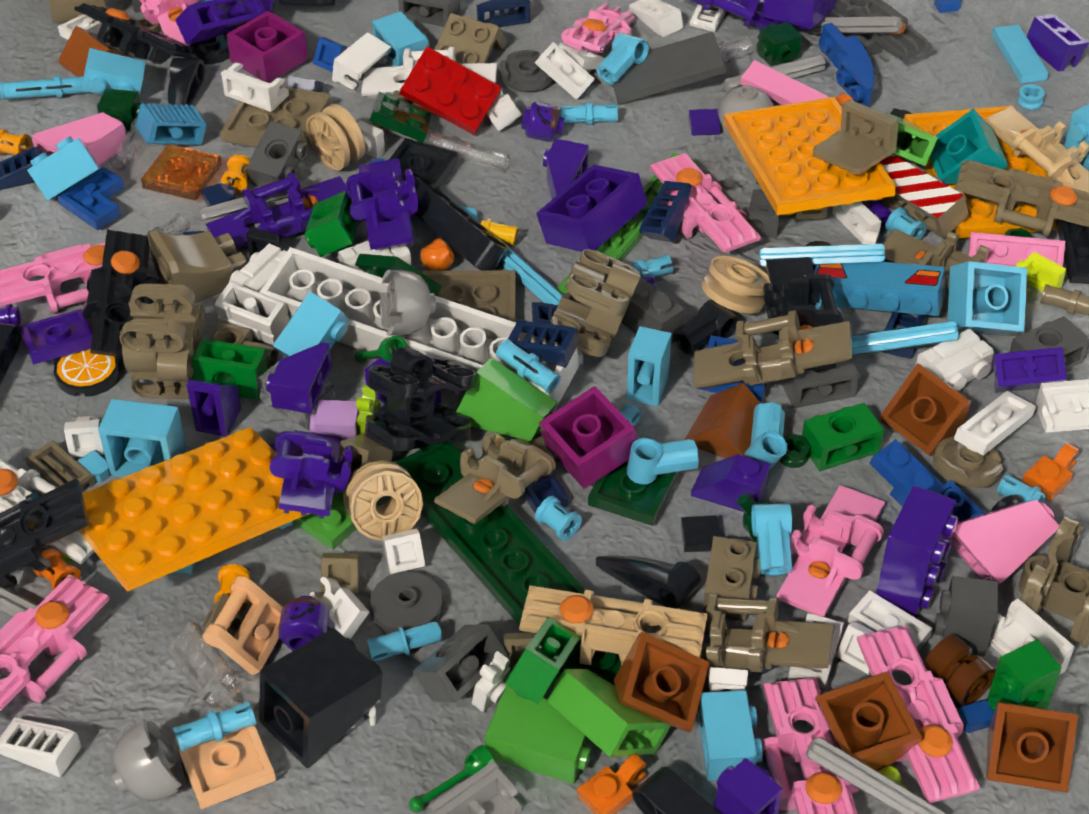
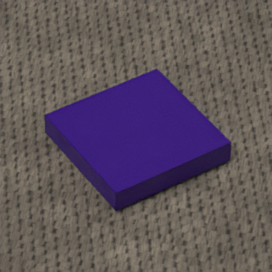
M83 309L20 326L33 365L91 348L93 332L88 320L83 318Z

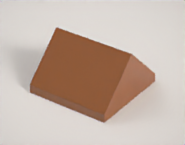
M75 26L58 60L59 64L72 74L82 77L85 72L89 48L130 58L133 57L120 51L117 47L110 46L108 41L103 43L97 40L98 34Z
M917 363L879 418L926 454L933 456L937 444L943 439L955 436L957 428L967 421L971 401Z
M744 383L710 395L685 440H694L698 449L723 458L736 454L744 456L745 451L751 444L754 408L760 402Z
M641 632L638 634L614 678L619 703L690 733L693 729L709 662Z
M888 671L815 697L838 748L876 771L890 766L922 740V736Z
M997 701L988 730L986 779L1067 793L1078 714Z

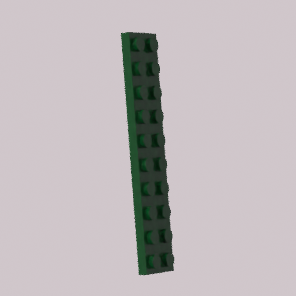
M449 441L438 445L430 444L395 462L408 471L419 487L423 501L421 514L518 625L521 622L530 586L584 594L585 589L508 505L505 507L499 505L479 522L472 524L448 509H444L434 503L437 496L464 477L461 474V454ZM578 640L560 669V673L564 669H588L615 686L614 678L621 667L619 654L595 650L591 665L580 664L582 640Z

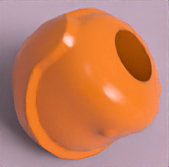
M441 238L433 240L431 244L421 249V262L428 271H445L454 262V254L451 248Z

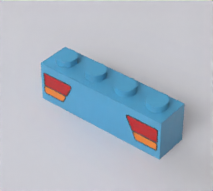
M890 262L816 265L814 274H829L833 277V293L836 305L842 308L939 316L946 293L945 267Z

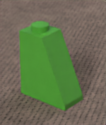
M885 113L899 119L897 145L894 154L926 166L938 137L910 121L890 113Z
M491 357L476 372L475 387L466 391L456 412L468 417L471 421V427L532 441L541 432L539 422L552 414L558 402Z
M564 669L556 678L553 685L554 689L547 700L553 708L609 757L631 756L635 753L637 755H655L671 727L667 723L619 703L616 687L588 669Z
M506 685L485 735V747L495 761L574 784L579 770L586 771L591 757L592 748L586 746L587 737L553 708L545 697L537 705L530 699L520 697L514 689Z

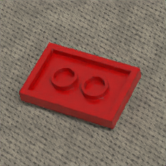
M426 46L402 85L399 95L475 135L500 93L501 86Z

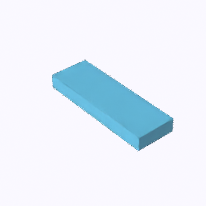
M1019 25L993 27L992 37L1021 84L1047 80L1049 72Z

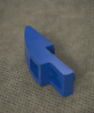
M833 23L822 25L819 47L821 52L825 53L838 69L836 72L838 85L855 102L870 107L874 73L866 49L855 35L845 38Z
M896 439L875 454L869 462L894 487L889 495L901 506L904 505L913 485L956 500L953 515L958 517L957 523L986 514L951 480L943 485Z

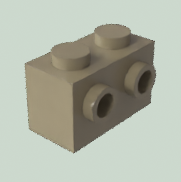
M713 536L702 613H706L711 593L719 594V598L756 600L758 586L751 585L752 578L759 579L760 575L759 558L755 557L756 542ZM721 613L725 614L727 619L746 621L747 614Z

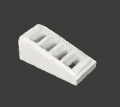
M639 0L629 5V10L662 37H666L683 28L681 10L663 1Z
M698 4L690 21V26L716 32L727 11L714 5L710 6L711 9L708 11L704 9L703 5Z
M15 717L0 737L1 755L60 778L82 747L77 732L63 727ZM22 732L16 743L10 744L16 734ZM29 736H32L33 739L28 746L23 747ZM41 740L45 741L41 748L37 750L36 747ZM52 745H56L52 753L48 752Z

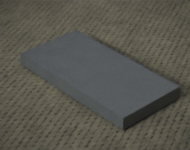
M714 32L648 50L647 57L641 64L633 63L617 82L613 84L618 105L725 74V65Z

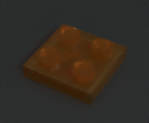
M168 144L141 178L142 187L196 201L201 195V189L206 188L222 166L221 156Z

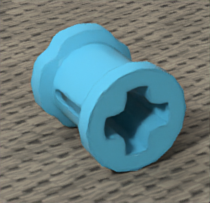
M899 207L888 217L886 229L891 233L894 229H897L921 240L926 232L927 224L923 221H916L908 215L906 209Z
M549 496L543 500L535 513V520L553 529L556 532L557 538L561 541L570 539L577 532L582 522V517L577 512L568 511L560 505V500L554 496Z

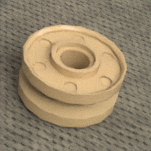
M331 104L323 109L322 112H317L308 117L306 128L311 146L321 161L329 168L339 171L348 166L349 162H355L364 156L365 141L361 129L353 116L341 105Z
M726 255L715 256L709 265L710 273L704 277L701 283L704 293L716 303L730 310L746 314L759 313L765 305L762 289L764 284L770 283L768 274L746 260Z
M384 460L370 462L357 469L348 480L343 494L345 510L360 533L373 540L383 541L382 536L411 530L419 520L423 507L421 491L408 471L395 462ZM390 496L387 503L376 505L381 497Z

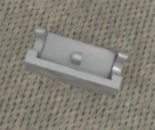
M492 761L430 805V814H519L521 812V805L514 797L518 794L516 787L501 772L498 765Z

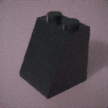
M333 627L260 670L259 722L304 767L309 768L381 699L383 672L375 661L369 660L357 649L350 638H345Z

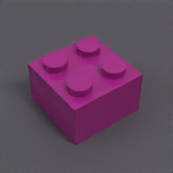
M266 11L226 34L230 61L243 64V70L267 83L274 81L276 78L308 60L305 32L270 11Z
M596 386L539 422L545 446L583 489L628 461L631 446L637 440L636 429Z

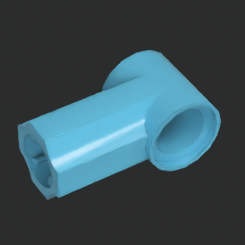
M619 33L613 40L612 51L597 66V75L605 83L613 85L633 63L641 64L646 59L649 50L648 42L645 39Z
M774 402L759 403L754 408L751 444L744 454L745 457L769 463L770 469L787 451V443L783 438L785 412L781 409V405Z
M649 438L637 439L631 446L627 475L635 483L649 484L656 479L658 474L697 469L699 464L698 448L694 440L690 439L660 444Z
M753 504L751 513L753 536L757 537L760 574L781 576L791 573L792 561L789 536L792 532V513L790 504Z

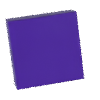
M717 109L689 110L688 118L691 135L720 134L721 126Z

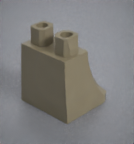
M156 229L147 232L154 271L162 284H178L190 288L195 295L194 304L223 292L233 272L241 270L247 264L241 252L226 257V255L236 252L235 244L229 233L214 238L210 231L190 235L169 234Z

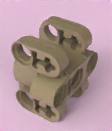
M583 250L565 284L569 293L563 294L550 321L552 322L551 324L578 329L579 344L577 350L594 357H604L610 350L641 274L633 266L598 251Z
M139 284L132 291L129 308L130 316L133 320L123 325L120 331V342L122 344L124 365L132 380L131 389L140 397L158 399H186L189 397L186 384L188 380H194L191 359L202 340L204 309L202 305H194V292L184 285ZM138 297H148L152 299L154 303H143L138 299ZM136 332V338L130 336L128 333ZM148 379L150 381H153L155 384L145 385L141 383L139 380Z
M1065 516L1055 534L1054 540L1050 544L1047 556L1034 555L1025 561L1018 587L1022 594L1021 601L1038 616H1040L1043 608L1074 621L1069 641L1087 649L1089 646V572L1070 563L1083 527L1080 521Z

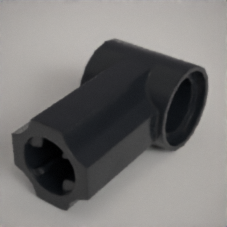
M710 299L703 304L695 318L674 330V339L678 343L679 349L684 353H694L709 342L710 335L729 338L736 331V324L740 320L728 308Z

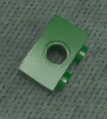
M346 190L313 206L305 231V238L309 246L315 248L320 257L353 244L359 220L352 218L350 215L352 200Z
M202 339L191 359L194 380H209L237 385L239 397L258 400L267 382L266 349Z
M864 402L804 420L802 436L810 443L809 457L817 469L823 471L877 454L881 449L884 429Z
M548 616L523 652L505 684L514 689L520 697L530 699L538 705L580 636Z
M1036 639L999 658L987 702L993 712L997 701L1048 709L1062 667Z

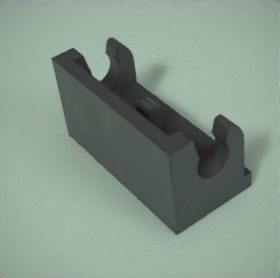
M753 189L746 220L761 237L776 239L781 215L775 213L762 189Z

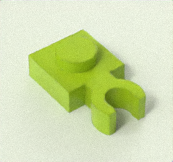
M367 385L362 386V398L357 397L356 408L359 410L356 420L358 435L365 433L366 416L382 414L380 399H377V392Z

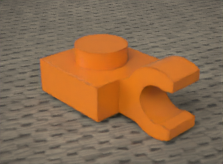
M1066 443L1054 460L1044 455L1024 474L1022 482L1032 488L1035 486L1040 487L1041 492L1045 494V498L1051 501L1071 482L1073 473L1069 470L1076 464V460L1073 458L1079 453L1080 449L1070 443Z
M635 753L624 761L616 773L606 766L577 788V796L594 814H616L633 801V791L630 788L646 778V773L642 770L646 767V763Z

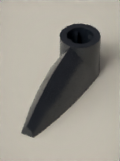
M174 57L169 68L168 103H171L172 106L175 104L177 106L180 104L190 106L204 79V63L201 59Z
M596 557L597 567L628 587L665 607L680 608L701 584L698 571L683 561L677 562L673 567L650 560L633 557Z

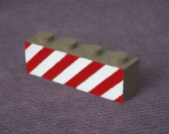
M892 153L880 161L896 185L895 196L881 199L882 202L894 209L903 207L908 211L910 217L916 221H923L927 224V229L942 238L946 237L949 231H952L969 216L966 205L967 199L961 190L949 187L937 176L928 175L916 164H909L897 154Z

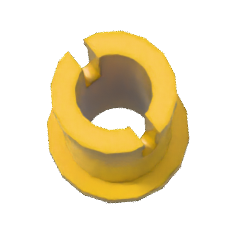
M491 218L488 221H481V225L502 242L515 245L518 235L517 226L495 223Z

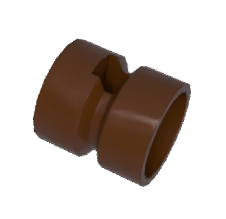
M952 634L944 638L932 649L926 657L924 665L927 671H931L933 677L943 679L944 684H947L948 693L961 706L973 704L988 690L992 684L996 669L981 656L976 655L972 657V648L957 635Z

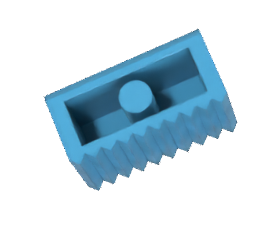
M142 103L139 108L136 129L140 132L146 144L201 145L207 124L192 104L190 106L187 104L184 106L182 104L172 106L170 103L167 106L166 104L161 105L159 103L156 106L155 103L152 105Z

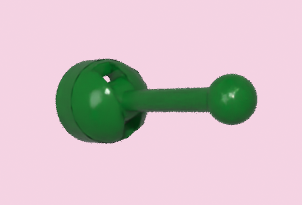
M399 336L387 337L380 342L378 349L366 352L359 349L355 352L354 358L358 362H364L366 358L381 356L382 360L391 363L392 356L395 353L394 345H396L398 350L401 347H407V344Z
M482 744L473 749L465 758L464 770L422 797L415 796L409 801L410 810L416 813L421 812L427 802L466 777H471L492 761L495 762L491 753Z

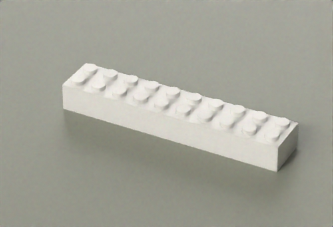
M290 247L259 292L286 302L290 319L310 291L340 309L350 320L345 335L337 341L364 351L376 350L380 342L387 337H391L386 334L390 328H383L381 321L380 293H386L388 283H382L383 278ZM435 296V311L430 313L424 327L415 333L399 336L405 340L407 347L415 349L430 358H448L477 372L492 357L517 374L516 369L496 356L498 347L509 338L516 325L515 322ZM522 332L517 341H524L527 333ZM533 336L531 342L535 343L538 337ZM545 339L543 344H547L549 340ZM577 348L566 368L540 360L542 364L561 376L558 387L552 393L548 394L543 388L528 378L524 380L557 401L558 405L579 368ZM522 359L519 360L522 364H524L526 367L534 371L536 374L538 373L536 369L531 367Z

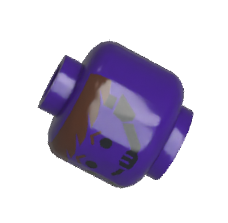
M536 101L530 107H525L521 129L525 130L528 138L551 142L555 134L561 135L564 118L559 117L560 111L557 106Z
M300 596L286 602L280 616L279 638L290 650L294 651L327 631L329 611L324 604L311 596Z

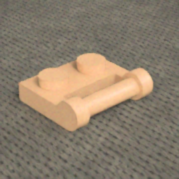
M239 576L234 580L231 586L232 593L214 624L206 628L202 638L210 646L221 649L247 672L254 675L263 668L279 639L278 628L283 607L253 581ZM247 599L252 605L233 637L227 630L244 600Z

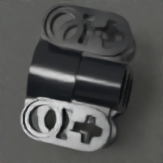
M404 346L399 348L393 354L390 366L375 365L369 368L368 387L386 396L387 402L384 414L366 416L365 436L394 451L416 449L423 445L424 442L426 444L438 445L448 440H469L471 438L472 426L470 419L446 406L434 405L435 391L446 389L458 395V391L474 388L476 372L448 358H430L410 347Z

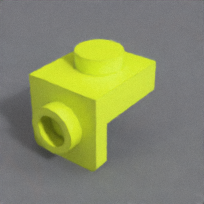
M1033 252L1026 260H1020L1015 266L1027 268L1026 284L1042 292L1046 284L1060 289L1062 287L1066 268L1036 252Z

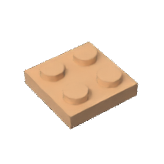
M255 725L224 735V740L215 742L213 739L186 749L183 752L180 751L179 744L174 739L200 810L276 781L275 772Z

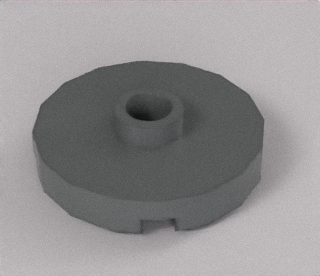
M534 50L513 52L507 55L505 61L502 60L500 63V78L505 85L512 89L534 91L546 87L553 79L535 64L536 60L540 57V52Z
M398 572L387 576L374 588L370 600L371 615L376 625L388 634L399 631L398 627L401 626L404 631L431 622H438L443 609L442 592L438 584L427 575L417 572Z

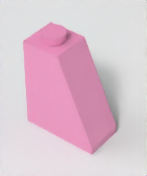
M103 112L47 129L31 136L34 147L39 146L40 154L46 152L48 156L58 151L55 145L69 136L73 140L81 138L99 166L128 146L125 134L126 129L123 123Z
M1031 500L958 522L952 537H947V539L952 540L951 546L981 580L997 581L998 585H1000L1058 530L1059 525L1053 519L1055 517L1053 511L1046 504L1038 502V500Z

